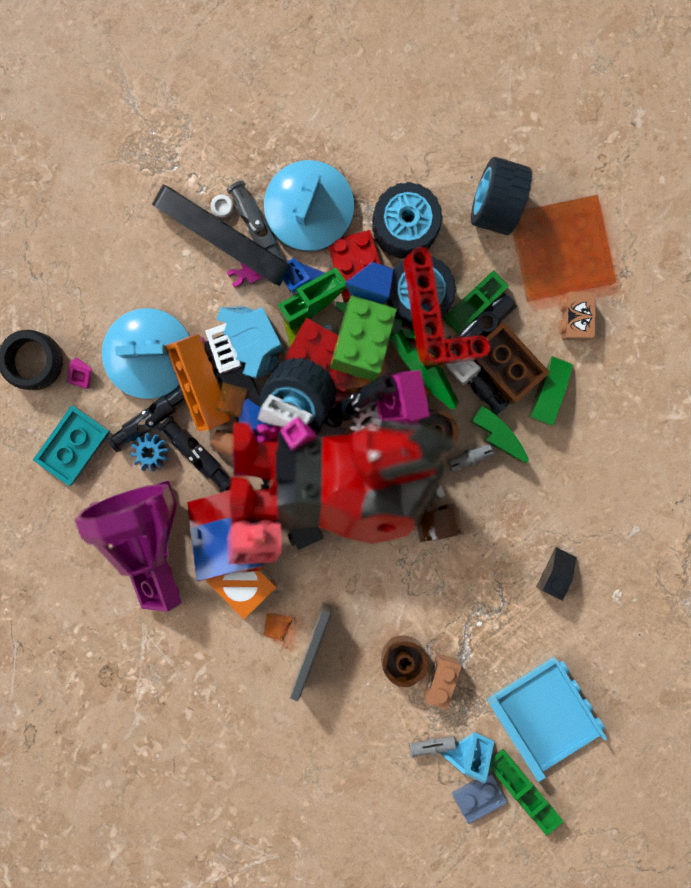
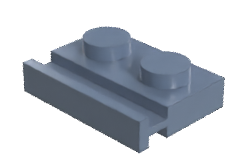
M491 771L488 772L486 783L475 779L452 792L468 824L507 803Z

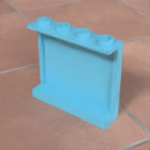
M552 657L487 698L494 713L538 782L546 778L543 774L545 770L597 737L601 736L603 740L607 739L603 733L606 729L598 717L594 718L591 714L594 711L593 707L586 698L584 700L581 698L579 693L582 690L575 680L571 681L567 674L570 673L568 667L563 661L559 662L555 657Z

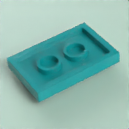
M71 405L35 455L33 461L66 485L72 486L111 431L75 405Z

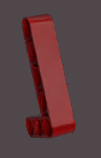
M419 247L413 250L404 259V271L420 362L425 366H436L474 361L486 356L489 353L490 344L483 336L445 340L431 255L425 248ZM414 257L419 259L421 265L415 263ZM418 280L423 282L424 289L418 285ZM421 303L426 304L428 312L422 309ZM425 326L431 329L432 335L426 332ZM473 344L478 347V353L474 351ZM452 346L457 350V356L452 353ZM429 349L435 352V359L430 356Z

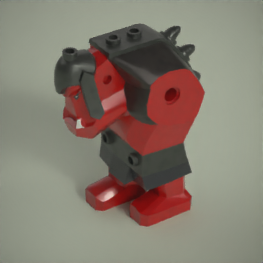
M382 421L379 427L371 424L350 435L316 437L314 440L291 450L281 431H279L278 441L258 442L249 423L234 422L232 442L234 476L231 478L230 491L231 526L240 521L261 522L270 520L274 524L280 523L281 529L320 527L344 538L370 544L406 537L416 528L427 507L433 503L444 474V463L441 460L445 452L452 453L453 438L445 437L437 429L427 426ZM236 476L257 477L269 480L270 484H261V490H255L247 478Z

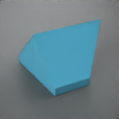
M474 732L455 743V751L440 753L463 774L486 783L494 741Z

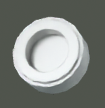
M218 195L212 199L211 210L216 217L225 219L232 215L234 205L228 196Z

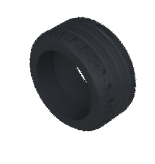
M27 329L10 334L0 345V373L14 387L25 390L44 389L53 384L62 371L63 356L61 349L50 336L44 333ZM35 341L44 348L47 360L42 373L28 380L18 373L15 366V357L18 350L24 344Z

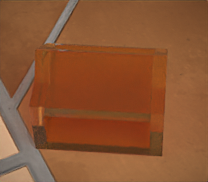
M223 382L216 410L240 417L247 389Z

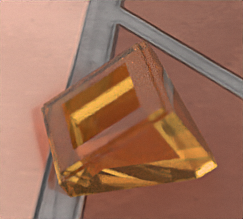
M267 613L263 635L283 641L293 617Z

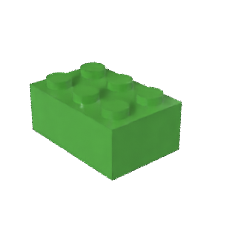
M351 295L346 306L330 368L375 381L381 371L396 309Z

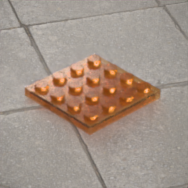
M598 195L524 210L517 227L512 233L527 302L616 283Z

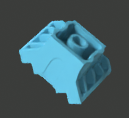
M244 306L221 307L216 320L227 323L223 334L227 335L237 354L236 360L246 363L243 374L255 378L272 374L279 364L276 354L284 351L263 307L256 310Z

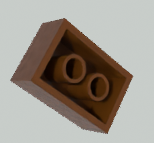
M504 322L499 324L485 337L490 344L489 353L474 360L480 367L482 374L497 387V390L510 404L519 402L550 373ZM475 346L473 349L478 353V347Z

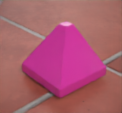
M75 357L69 363L67 383L89 389L92 368Z
M299 416L295 417L280 430L291 450L317 437Z

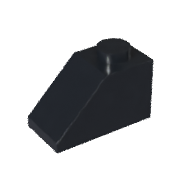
M555 547L536 587L563 601L573 581L576 556Z

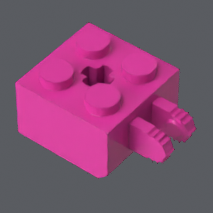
M421 370L390 373L397 383V389L393 393L384 395V398L376 403L379 419L400 424L419 425L418 419L430 416Z

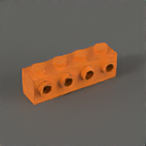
M199 334L165 345L197 431L211 430L230 421L229 409L224 403L220 385L216 381L213 366L208 360L204 342Z

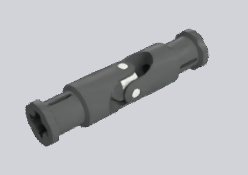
M237 181L233 183L226 191L232 195L236 203V209L240 217L247 224V229L253 241L287 262L286 258L282 257L277 248L278 243L266 221L260 217L258 206L253 197L249 196L245 188V182ZM265 228L267 235L258 237L256 234Z

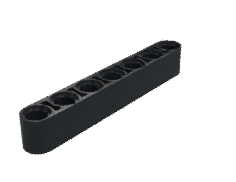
M164 184L161 185L152 202L154 207L265 279L278 286L282 284L291 268L289 263Z

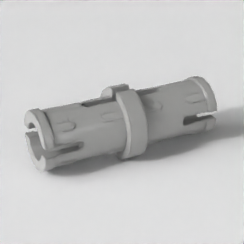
M488 443L472 451L468 449L464 454L447 459L451 465V471L455 472L469 465L473 467L477 465V462L494 457L495 454L494 451H491L493 449L491 444Z
M453 736L439 739L430 737L427 741L409 743L411 758L429 754L436 756V753L455 751L456 745Z

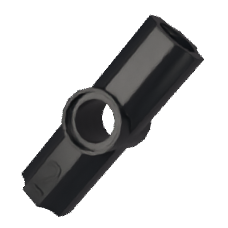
M503 293L456 338L486 337L517 307L515 301L509 295ZM482 318L489 319L491 323L489 329L482 327Z

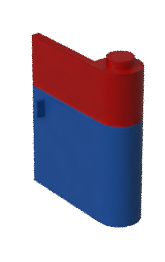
M231 490L187 502L196 581L198 582L235 572L247 573L264 569V563L228 565L227 536L231 528Z

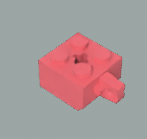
M270 520L261 521L259 524L240 521L232 525L227 536L228 565L275 563L282 550L280 523L274 524Z

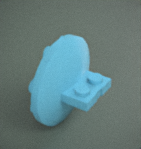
M304 160L284 167L273 177L265 193L264 212L271 231L283 244L295 250L314 252L328 248V246L334 244L336 240L345 235L353 218L354 198L347 180L338 170L320 161Z
M152 308L130 311L118 318L106 333L102 346V361L105 371L113 384L126 394L143 399L166 396L177 389L179 382L165 345L189 337V334L176 318L164 311Z

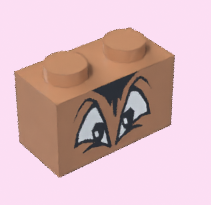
M567 292L560 299L559 310L562 311V320L559 323V333L562 334V340H590L595 338L596 292Z
M439 653L436 654L423 694L426 703L448 710L462 667L458 659Z

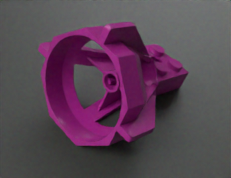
M162 481L156 485H146L110 496L102 501L93 502L89 507L83 509L74 520L80 537L88 545H94L121 576H130L141 609L169 612L182 604L179 596L180 591L175 584L172 569L167 562L169 554L167 552V543L177 508V502L169 481Z

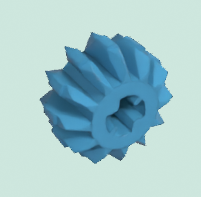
M145 434V440L142 437H138L137 442L139 445L132 444L131 446L137 451L136 453H131L130 456L138 458L134 461V465L142 463V471L149 467L150 472H154L156 466L160 469L164 467L161 460H169L163 454L170 452V449L162 448L167 443L166 440L158 443L159 435H154L152 438L150 434ZM147 448L154 449L155 453H152L154 457H147Z

